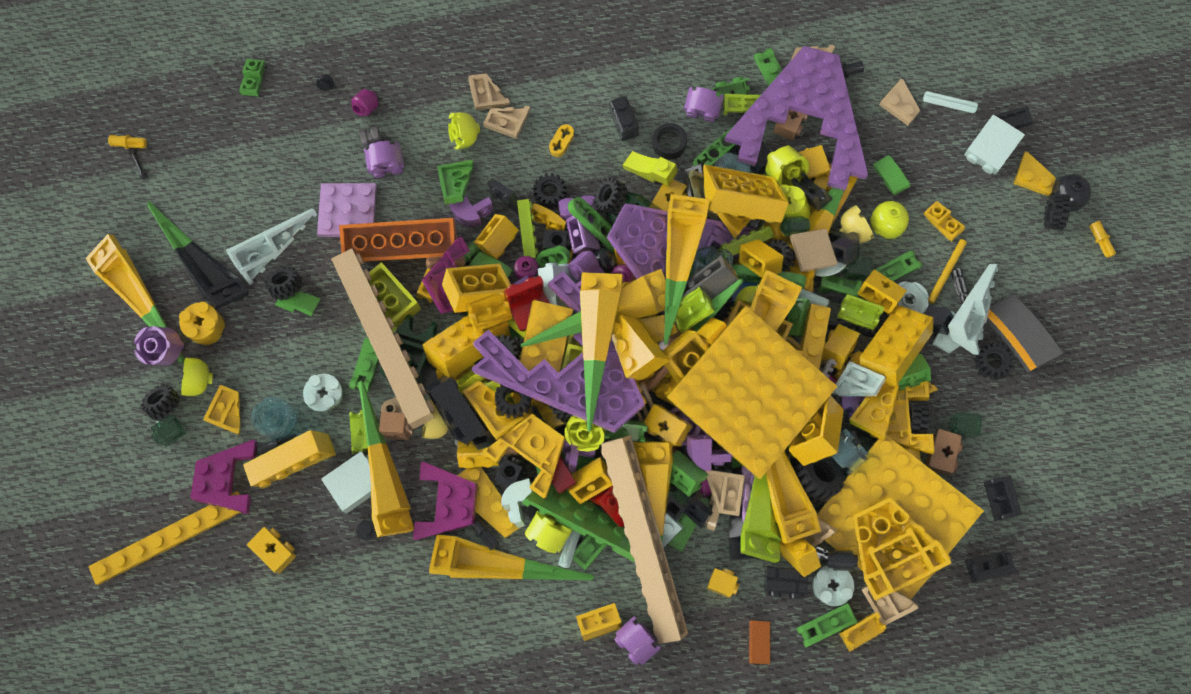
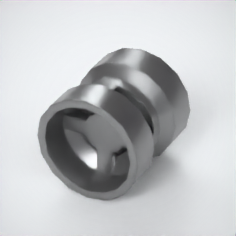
M372 127L370 131L365 129L359 130L363 148L381 141L378 127Z

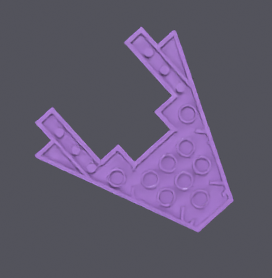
M803 46L727 133L724 140L741 145L737 159L738 162L755 166L767 120L785 124L788 110H793L822 118L820 134L837 139L827 186L845 191L849 176L866 179L868 175L839 55Z
M625 204L607 239L636 279L662 269L666 280L668 211ZM706 220L697 249V254L701 257L707 254L711 243L721 248L720 245L724 243L730 244V241L734 239L722 221ZM745 226L736 239L739 240V237L744 234L748 236L749 232L753 230L757 232L758 229ZM739 253L733 255L737 260H739Z
M562 271L548 282V287L575 313L581 311V281L577 284L574 283ZM489 330L473 342V346L485 357L472 367V371L475 374L587 421L583 353L559 373L545 359L528 371ZM582 332L574 334V339L583 346ZM611 337L593 424L615 433L638 413L645 404L635 379L626 378Z

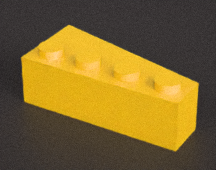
M309 430L243 464L250 486L263 489L269 487L276 480H282L290 474L335 456L336 452L329 434Z

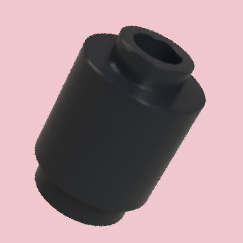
M833 550V552H828L827 554L828 568L833 569V571H853L854 567H858V556L854 555L853 550Z

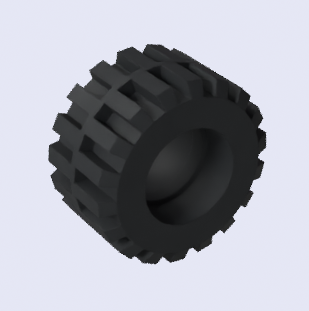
M828 456L805 466L798 460L792 464L812 504L820 505L827 502L839 493L845 485L843 483L845 481L844 471L840 468L841 464L835 460L834 456Z

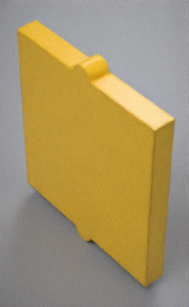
M822 145L810 149L806 148L804 151L799 152L809 162V172L807 174L809 179L818 178L820 175L830 173V167Z

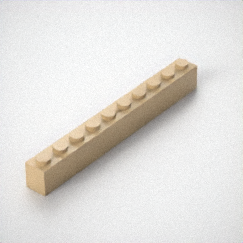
M350 249L331 258L409 425L414 429L434 419L435 417L432 412L435 409L431 401H426L424 397L427 392L423 384H418L416 380L419 377L414 366L410 367L408 361L411 359L406 349L402 351L400 347L403 342L398 333L394 334L392 328L395 326L391 318H386L384 312L387 309L383 301L379 302L376 297L379 295V292L375 285L371 286L369 280L372 278L368 270H363L362 268L364 261L359 253L355 254L353 249Z
M629 435L601 444L602 456L607 463V473L613 484V494L618 501L619 515L623 519L625 535L629 539L630 553L635 560L636 573L642 584V594L646 598L648 615L651 617L654 626V635L657 637L659 644L682 640L688 634V630L632 437Z

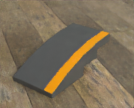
M1014 294L990 306L987 317L988 324L999 341L1005 343L1008 350L1012 351V356L1014 358L1018 357L1027 373L1063 354L1040 321Z

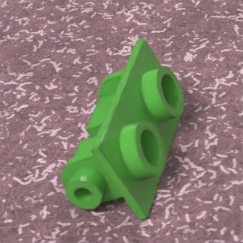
M743 76L732 79L733 82L726 84V81L716 83V87L711 90H716V96L718 97L721 94H731L730 91H733L734 94H747V92H750L749 84L746 85V81L749 78L743 79Z

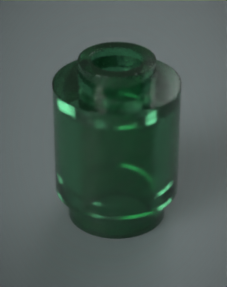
M803 216L785 217L780 224V229L785 236L809 232L810 221Z

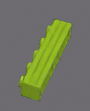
M529 199L517 200L524 256L536 258L538 250L535 248V243H537L536 236H533L535 225H532V220H534V217L530 211L532 201H529Z
M762 226L758 228L759 231L757 232L753 230L749 232L748 236L744 234L739 237V240L735 238L730 241V244L724 243L720 245L721 248L717 249L720 256L722 255L724 259L740 253V245L757 239L764 242L774 237L770 226Z

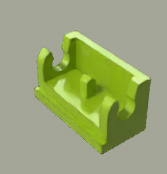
M725 94L723 115H727V112L746 113L761 95Z
M698 287L681 299L674 323H677L678 330L681 333L715 312L711 298Z
M847 294L842 300L837 318L874 330L880 321L878 319L884 307Z
M360 410L358 414L350 412L352 454H358L361 451L367 453L368 446L363 410Z

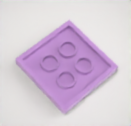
M321 183L318 237H340L339 225L375 223L376 183Z

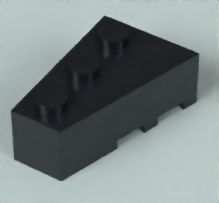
M443 376L424 389L453 438L467 444L485 432V429L469 407L466 398L459 392L457 382L453 378Z

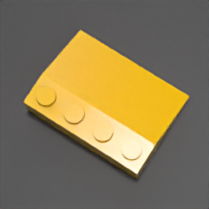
M704 164L705 199H710L708 209L716 214L721 212L728 213L734 217L745 216L751 220L762 219L769 223L782 222L789 202L774 177Z

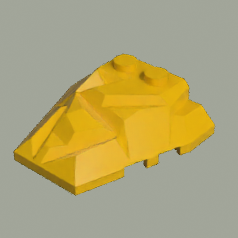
M891 498L853 515L864 580L875 601L910 586L951 564L942 545L926 533L925 529L913 521L910 515Z

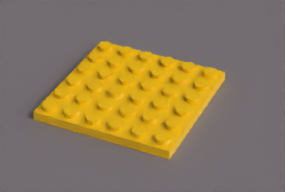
M745 306L666 398L754 476L761 479L837 388V385L751 309Z
M886 435L885 441L878 438L847 476L841 491L826 502L817 513V517L838 531L825 541L836 550H853L854 555L858 556V568L863 571L853 515L891 498L910 515L913 521L919 526L921 525L926 533L934 540L936 539L948 555L984 510ZM930 576L899 590V592L912 599Z

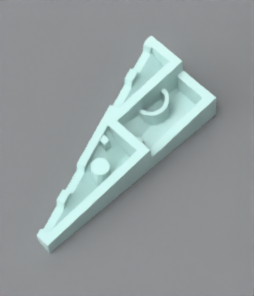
M309 209L227 249L226 251L246 282L249 285L253 284L254 281L252 279L259 272L263 273L266 270L265 266L271 259L275 260L294 240L293 236L298 230H303L306 227L304 224L312 216L316 217L317 214L314 209Z
M997 264L988 265L948 325L952 341L974 355H979L980 352L978 340L983 339L981 330L988 317L992 299L989 291L995 285V282L992 280L995 272H998Z

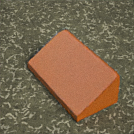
M749 621V663L770 664V622Z

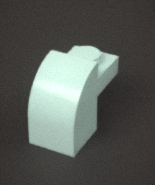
M530 479L511 484L502 496V507L508 511L510 522L514 523L518 528L526 526L522 507L525 505L522 502L533 491L529 488L532 484Z

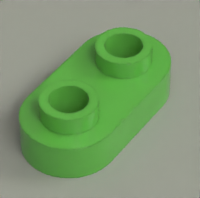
M557 246L541 251L536 257V261L541 268H544L547 263H557L558 266L559 264L568 263L571 254L567 248Z

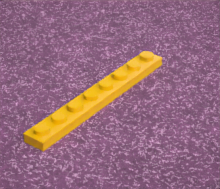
M235 492L231 496L240 494L239 492ZM209 505L90 565L89 569L96 585H100L241 512Z

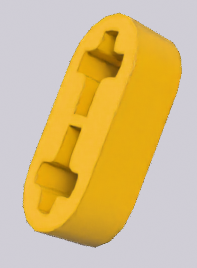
M565 124L558 128L549 144L552 156L561 157L565 154L574 138L572 126ZM569 131V135H566L563 139V132ZM559 143H561V150L558 149L557 151H555L554 147H557Z

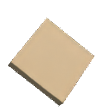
M827 229L792 234L790 236L801 272L833 267L838 264Z

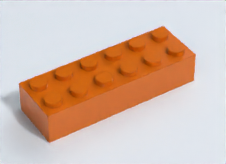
M455 218L339 225L341 253L353 249L355 254L359 253L364 262L442 257L457 239Z

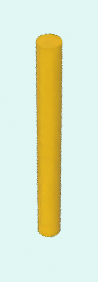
M960 239L928 298V303L932 305L935 303L967 244L965 240Z

